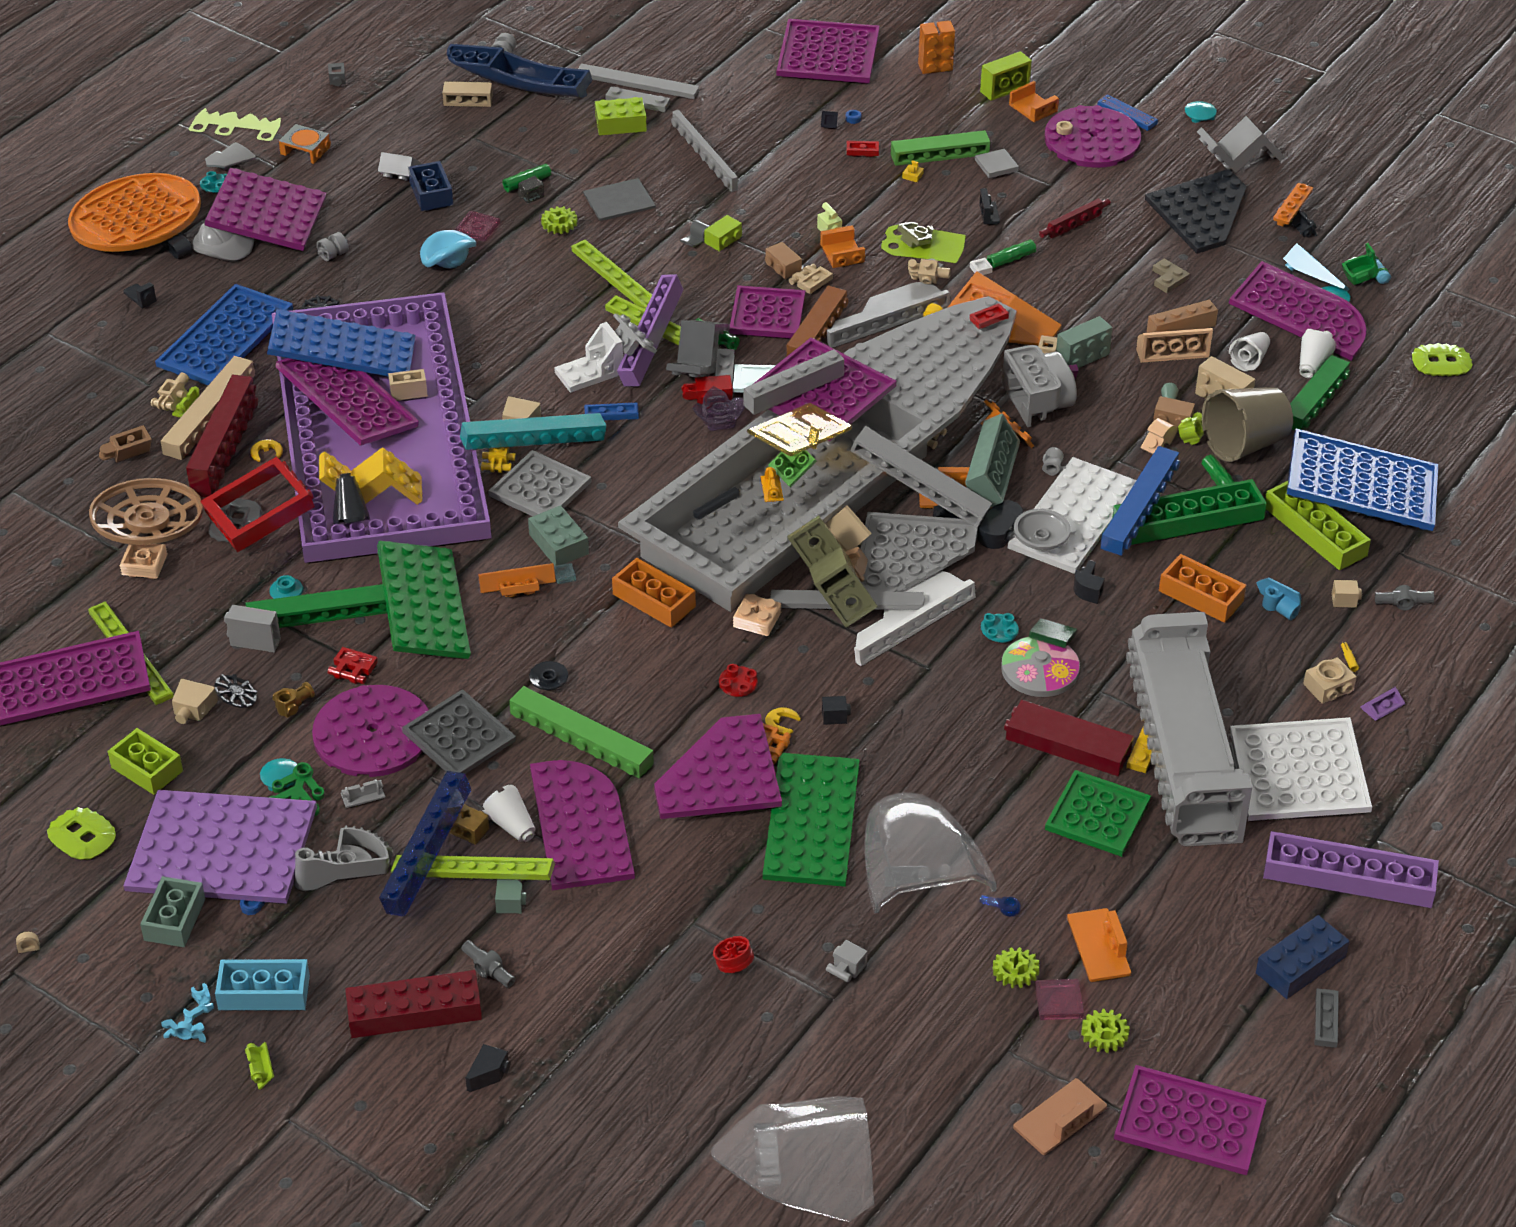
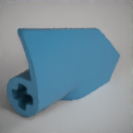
M1265 578L1256 582L1260 593L1264 595L1262 606L1266 610H1276V612L1289 620H1293L1298 615L1301 607V594L1271 578Z

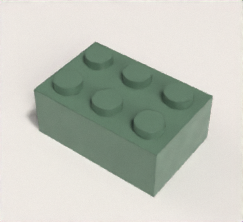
M1099 316L1061 332L1057 337L1056 352L1063 356L1067 365L1077 364L1078 368L1110 354L1112 326Z
M561 505L528 518L529 535L555 567L589 554L588 537Z
M162 876L140 924L144 941L185 947L205 901L203 884Z

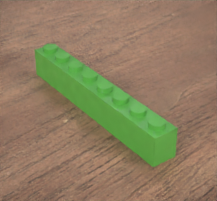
M525 686L509 700L510 714L514 717L520 718L530 725L536 726L546 733L570 743L578 749L627 772L629 775L640 779L654 764L652 749Z

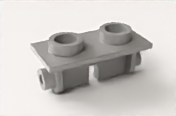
M377 779L363 783V787H360L358 784L341 790V796L346 808L385 798L382 781H377Z

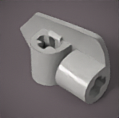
M235 142L222 152H214L205 161L207 167H220L228 170L233 165L255 160L256 156L246 147Z

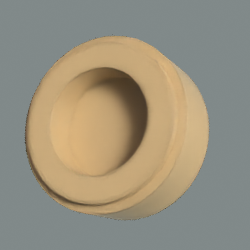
M1060 121L1057 123L1056 131L1061 135H1069L1072 133L1073 125L1068 121Z

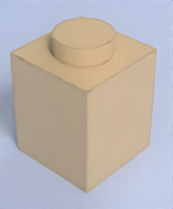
M1334 580L1332 589L1333 606L1357 608L1358 600H1361L1362 590L1358 588L1357 581Z

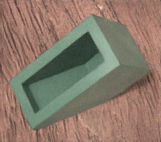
M497 879L496 913L522 914V905H526L527 894L523 892L522 883L517 879Z

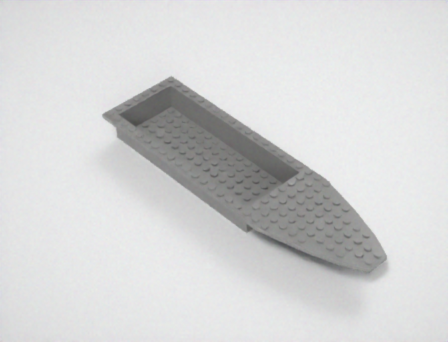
M988 296L948 307L906 323L869 341L856 344L855 347L843 354L896 380L897 383L894 389L829 442L767 410L620 520L618 528L640 541L641 557L729 612H732L741 604L746 594L757 592L801 557L789 541L788 535L818 515L826 524L846 505L856 513L897 480L850 451L855 439L865 426L921 460L927 456V442L962 414L991 373L1009 341L1017 311ZM998 303L1009 312L1008 319L982 329H978L969 320L970 314ZM795 439L817 462L791 488L780 478L784 501L765 502L760 476H765V470L769 467L768 465ZM732 487L740 490L738 498L700 520L694 518L693 511ZM816 537L809 540L810 545H816L819 542V539Z

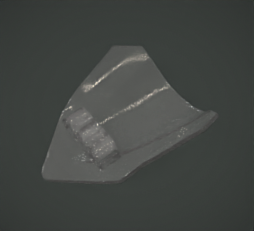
M834 1096L785 1104H760L712 1147L711 1155L715 1161L766 1198L790 1207L850 1222L874 1204L869 1129L863 1098Z

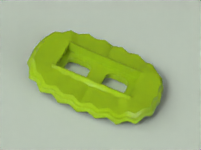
M1439 343L1435 345L1428 344L1427 346L1421 345L1419 348H1415L1412 353L1415 367L1425 375L1458 376L1466 374L1473 365L1470 354L1464 348H1459L1457 345L1450 346ZM1429 358H1438L1439 361L1431 362ZM1446 358H1456V361L1449 362Z
M77 807L74 810H67L63 815L58 816L55 821H52L47 829L48 838L58 849L70 857L79 860L92 859L101 855L113 844L116 837L115 828L111 826L110 822L97 812H92L89 808L82 809ZM73 823H78L82 826L76 832H71L67 829ZM87 833H92L96 836L89 842L81 840Z

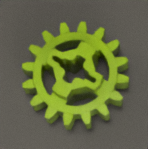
M556 206V209L550 208V211L545 210V214H542L541 225L543 229H547L548 232L553 231L554 234H563V231L569 233V229L574 230V227L577 226V215H575V211H571V208L566 210L564 206L562 208Z
M1020 947L1017 951H1014L1013 948H1010V952L1002 950V956L997 954L996 960H993V975L996 976L997 981L1003 980L1004 986L1009 983L1011 988H1014L1015 985L1023 988L1024 983L1029 986L1031 985V980H1037L1039 960H1036L1035 954L1029 955V950L1021 952Z
M1102 1009L1101 1013L1094 1010L1093 1016L1087 1014L1086 1020L1082 1022L1081 1035L1084 1036L1083 1041L1090 1042V1048L1096 1046L1097 1052L1105 1049V1052L1109 1053L1111 1048L1116 1052L1118 1046L1123 1048L1124 1043L1128 1041L1129 1026H1126L1127 1020H1121L1120 1013L1116 1016L1113 1015L1114 1010H1111L1109 1013H1106L1105 1009Z

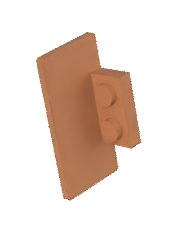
M1075 1078L1017 1121L1013 1128L1042 1155H1046L1106 1110L1107 1104L1079 1079Z

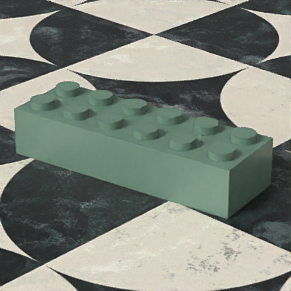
M1003 413L983 422L965 481L967 488L991 502V507L1002 503L1020 444L1018 436Z

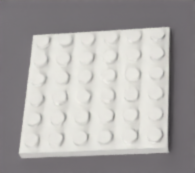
M1350 717L1230 727L1238 768L1243 770V774H1249L1252 784L1247 816L1248 821L1367 813L1372 811Z

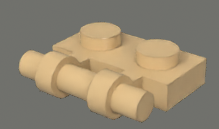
M811 264L810 266H805L801 272L793 274L792 278L789 279V283L791 285L797 283V287L811 294L832 280L833 273L821 266L817 268L815 264Z

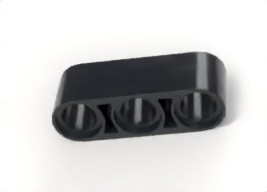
M181 233L160 242L176 259L193 252L190 242Z

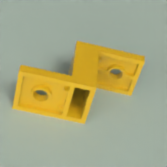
M383 447L353 470L341 464L334 456H330L325 451L319 455V480L334 491L336 478H340V474L351 473V476L356 477L365 504L390 486L401 492L418 505L422 502V476Z

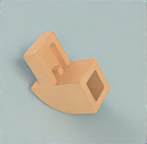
M1158 418L1147 429L1149 433L1140 448L1153 455L1158 446L1163 447L1165 443L1170 445L1179 429L1175 425Z

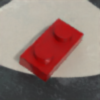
M847 141L846 155L879 156V141Z
M998 303L970 314L969 320L978 329H982L1008 319L1009 312Z

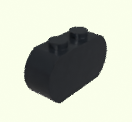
M1003 500L1002 503L993 506L978 526L977 538L979 543L990 549L1003 548L1014 536V523L1017 517L1023 513L1022 507L1011 500Z

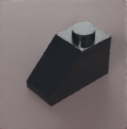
M483 1044L465 1077L467 1091L473 1092L500 1082L504 1073L507 1074L510 1069L511 1062L508 1059V1051Z

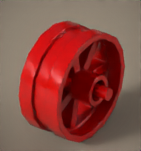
M742 936L727 938L716 945L713 950V956L719 970L725 973L741 971L747 968L754 959V953L749 940Z

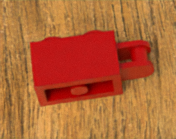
M730 375L695 377V383L684 384L681 387L683 398L686 400L697 399V405L733 402Z

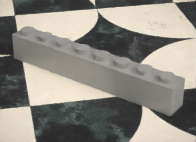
M866 426L852 445L851 452L976 528L992 505L985 498Z

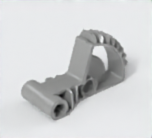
M346 825L340 829L336 851L322 853V851L318 850L317 854H314L313 850L309 848H300L296 851L295 887L302 891L315 890L337 879L386 874L388 872L389 860L393 855L392 847H389L388 842L384 841L383 837H378L377 833L372 834L371 830L364 831L363 827L356 829L355 825L353 828H348ZM354 845L365 847L376 853L380 858L372 859L367 851Z

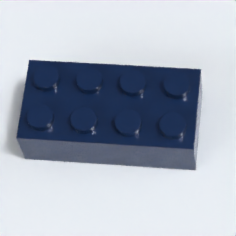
M1318 915L1259 956L1256 974L1284 998L1288 999L1343 960L1347 955L1350 941Z

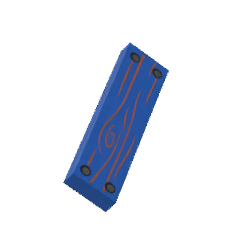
M1109 95L1098 101L1097 105L1123 113L1131 118L1137 126L1147 131L1158 123V119Z

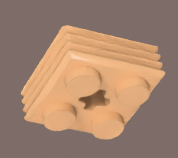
M129 544L120 564L121 574L129 577L158 578L168 554L166 545Z
M746 594L733 616V627L769 636L781 614V603L773 599L758 597L755 594Z

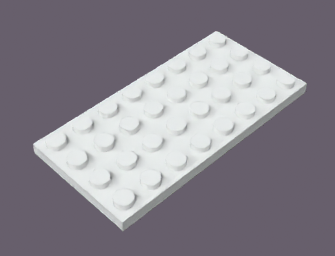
M1072 457L1066 465V469H1063L1034 508L1052 510L1064 516L1070 524L1068 540L1063 545L1051 550H1036L1022 544L1014 534L1008 542V549L1075 574V571H1078L1102 538V534L1112 520L1114 505L1123 503L1136 480Z

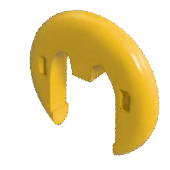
M262 440L252 446L250 454L254 460L260 462L258 455L260 449H263L265 452L269 451V448H273L276 456L280 458L283 448L277 441Z
M776 708L767 714L765 724L779 728V735H783L785 732L793 733L792 729L777 725L781 721V716L796 719L797 721L801 720L798 713L790 708Z

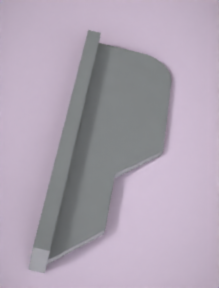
M915 282L870 297L863 312L837 320L832 328L827 330L828 346L833 348L923 317L926 307L931 303L938 304L943 309H946L950 305V292L948 290L941 291L933 284Z

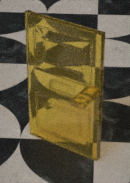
M808 403L747 429V433L791 457L809 448L816 449L818 444L852 430V425L812 403Z

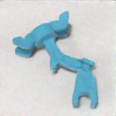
M202 984L203 990L196 991L194 987H191L192 997L199 1006L191 1011L184 1009V1021L178 1024L172 1019L161 1022L162 1027L171 1028L164 1033V1038H169L171 1035L183 1040L199 1038V1041L206 1043V1037L202 1032L205 1030L204 1025L199 1022L193 1026L192 1022L200 1014L209 1013L214 1009L213 1003H210L211 997L207 984Z

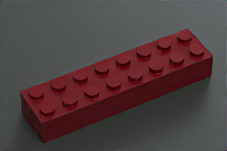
M231 375L186 467L189 487L199 496L208 497L218 490L219 482L224 478L225 469L229 467L232 455H235L236 446L241 442L242 434L247 429V423L252 419L253 411L258 406V398L255 396L256 385L253 383V377Z

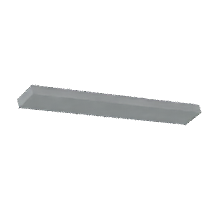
M582 63L578 68L590 70L592 79L601 82L694 99L699 92V86Z
M819 590L771 591V599L780 602L781 608L832 609ZM868 591L878 606L875 609L918 610L923 607L924 592ZM852 597L846 600L847 605H853L856 602V599Z

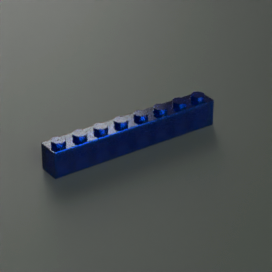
M446 771L379 897L386 914L404 917L407 914L472 790L465 773Z

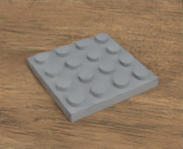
M532 450L489 490V496L526 514L535 516L560 505L565 508L591 483V477Z

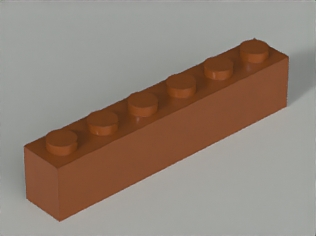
M832 286L826 287L788 342L787 356L809 338L819 342L826 338L827 330L832 328L835 320L840 317L843 308H846L848 305L846 290Z

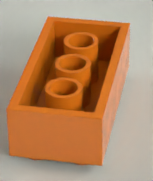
M1180 554L1161 574L1159 592L1225 623L1244 602L1246 584Z
M635 558L612 578L613 595L671 628L696 607L694 589L639 558Z

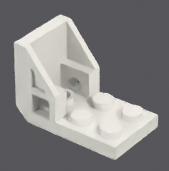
M607 322L599 325L586 344V357L554 367L555 374L569 392L619 375L617 370L623 359V341Z

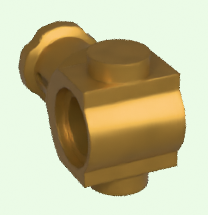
M304 682L301 687L295 690L283 688L275 692L272 699L275 701L279 715L289 718L297 713L298 707L302 705V701L314 697L315 693L312 686L308 682Z

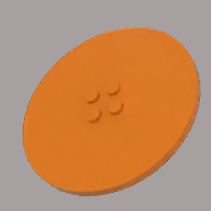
M164 173L131 175L105 183L82 197L71 210L68 225L72 237L85 247L111 252L136 250L163 242L188 227L200 211L201 199L197 188L190 181L182 177Z

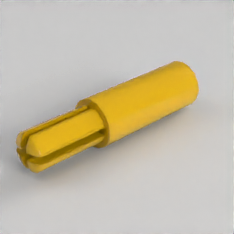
M1347 642L1341 644L1345 659L1350 670L1356 672L1359 667Z

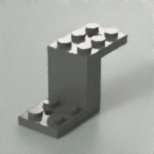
M682 320L677 363H667L666 370L672 371L674 375L689 374L691 377H704L715 373L719 334L729 331L730 324Z

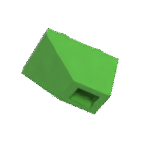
M794 439L768 466L773 467L776 470V474L791 488L817 460Z

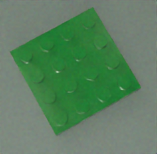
M1075 770L1047 820L1045 830L1122 857L1151 801V795Z

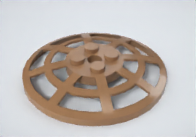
M144 478L125 481L101 492L91 503L89 516L92 527L105 538L125 544L147 545L166 542L192 530L202 518L203 506L200 502V496L185 484L168 479ZM163 488L160 496L145 495L137 497L134 489ZM171 490L177 491L190 498L191 501L181 505L176 500L168 498ZM126 492L129 499L118 503L113 508L104 504L111 497ZM142 501H156V503H151V502L140 503V502H142ZM167 503L169 505H172L176 509L168 511V509L165 506H163V504ZM130 504L133 505L126 512L119 511ZM196 505L197 516L193 521H186L185 510ZM99 508L108 512V524H96V513ZM180 513L181 518L179 522L170 521L171 516ZM114 516L124 518L125 523L114 524ZM165 527H174L163 534L160 532ZM128 528L133 532L128 535L118 529ZM105 530H112L117 535L111 534ZM141 533H149L154 535L148 537H138Z

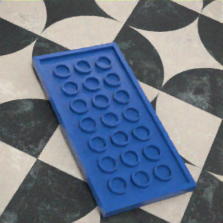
M235 284L155 361L156 367L178 375L183 372L190 379L209 385L234 356L244 358L272 331V313H276L277 309L292 311L293 304Z
M277 309L267 354L389 376L388 373L410 371L416 335Z

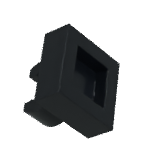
M822 110L821 127L837 128L838 112Z

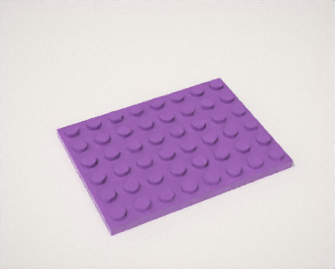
M158 790L127 874L124 889L130 892L155 893L163 876L200 882L203 884L205 897L287 903L295 879V853L298 849L305 847L317 808L316 801Z

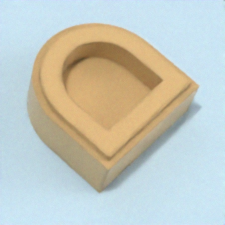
M23 932L17 936L16 945L18 953L40 950L39 939L35 933Z

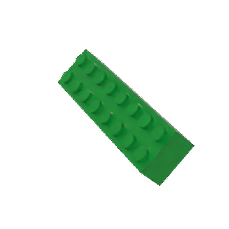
M1253 479L1160 496L1157 504H1153L1151 514L1146 516L1143 527H1139L1136 538H1132L1131 545L1264 520L1267 503ZM1121 504L1114 505L1112 518Z

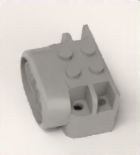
M1035 345L1004 350L1002 384L1027 427H1031L1032 416L1037 415L1040 420H1045L1047 413L1071 407L1075 404L1077 398L1075 379L1059 352L1055 351L1044 354Z

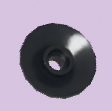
M545 661L536 664L531 669L529 678L530 682L541 690H555L567 682L568 671L564 665L558 662Z

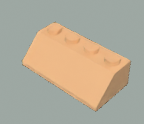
M1213 329L1143 333L1138 336L1136 348L1140 362L1208 358Z

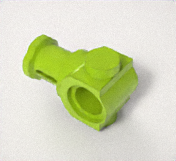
M1200 412L1194 413L1192 418L1183 419L1178 426L1179 435L1184 443L1196 444L1204 435L1201 422L1202 414Z

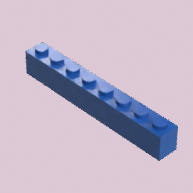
M1161 446L1157 447L1102 534L1100 549L1122 556L1125 549L1128 550L1130 548L1132 538H1136L1139 527H1143L1146 516L1151 514L1153 504H1157L1160 493H1164L1167 482H1171L1174 471L1178 470L1180 466V461L1178 460L1179 452Z

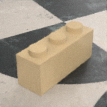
M444 82V106L491 107L493 97L492 83Z

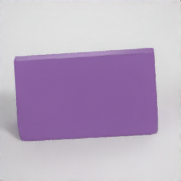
M1394 687L1360 707L1376 721L1406 703L1397 688Z

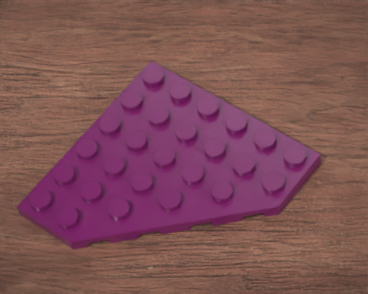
M761 714L720 718L654 783L660 819L782 807V799Z

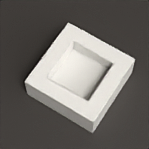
M986 258L970 262V268L974 273L976 271L982 275L992 273L993 267Z

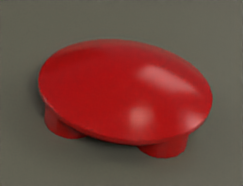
M729 664L719 677V686L722 691L735 697L746 696L752 693L758 684L757 673L754 669L736 664Z

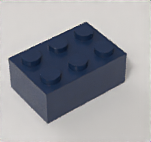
M440 161L408 167L410 185L421 211L453 205L452 187Z

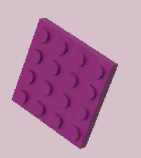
M737 285L729 334L791 339L801 324L805 290Z

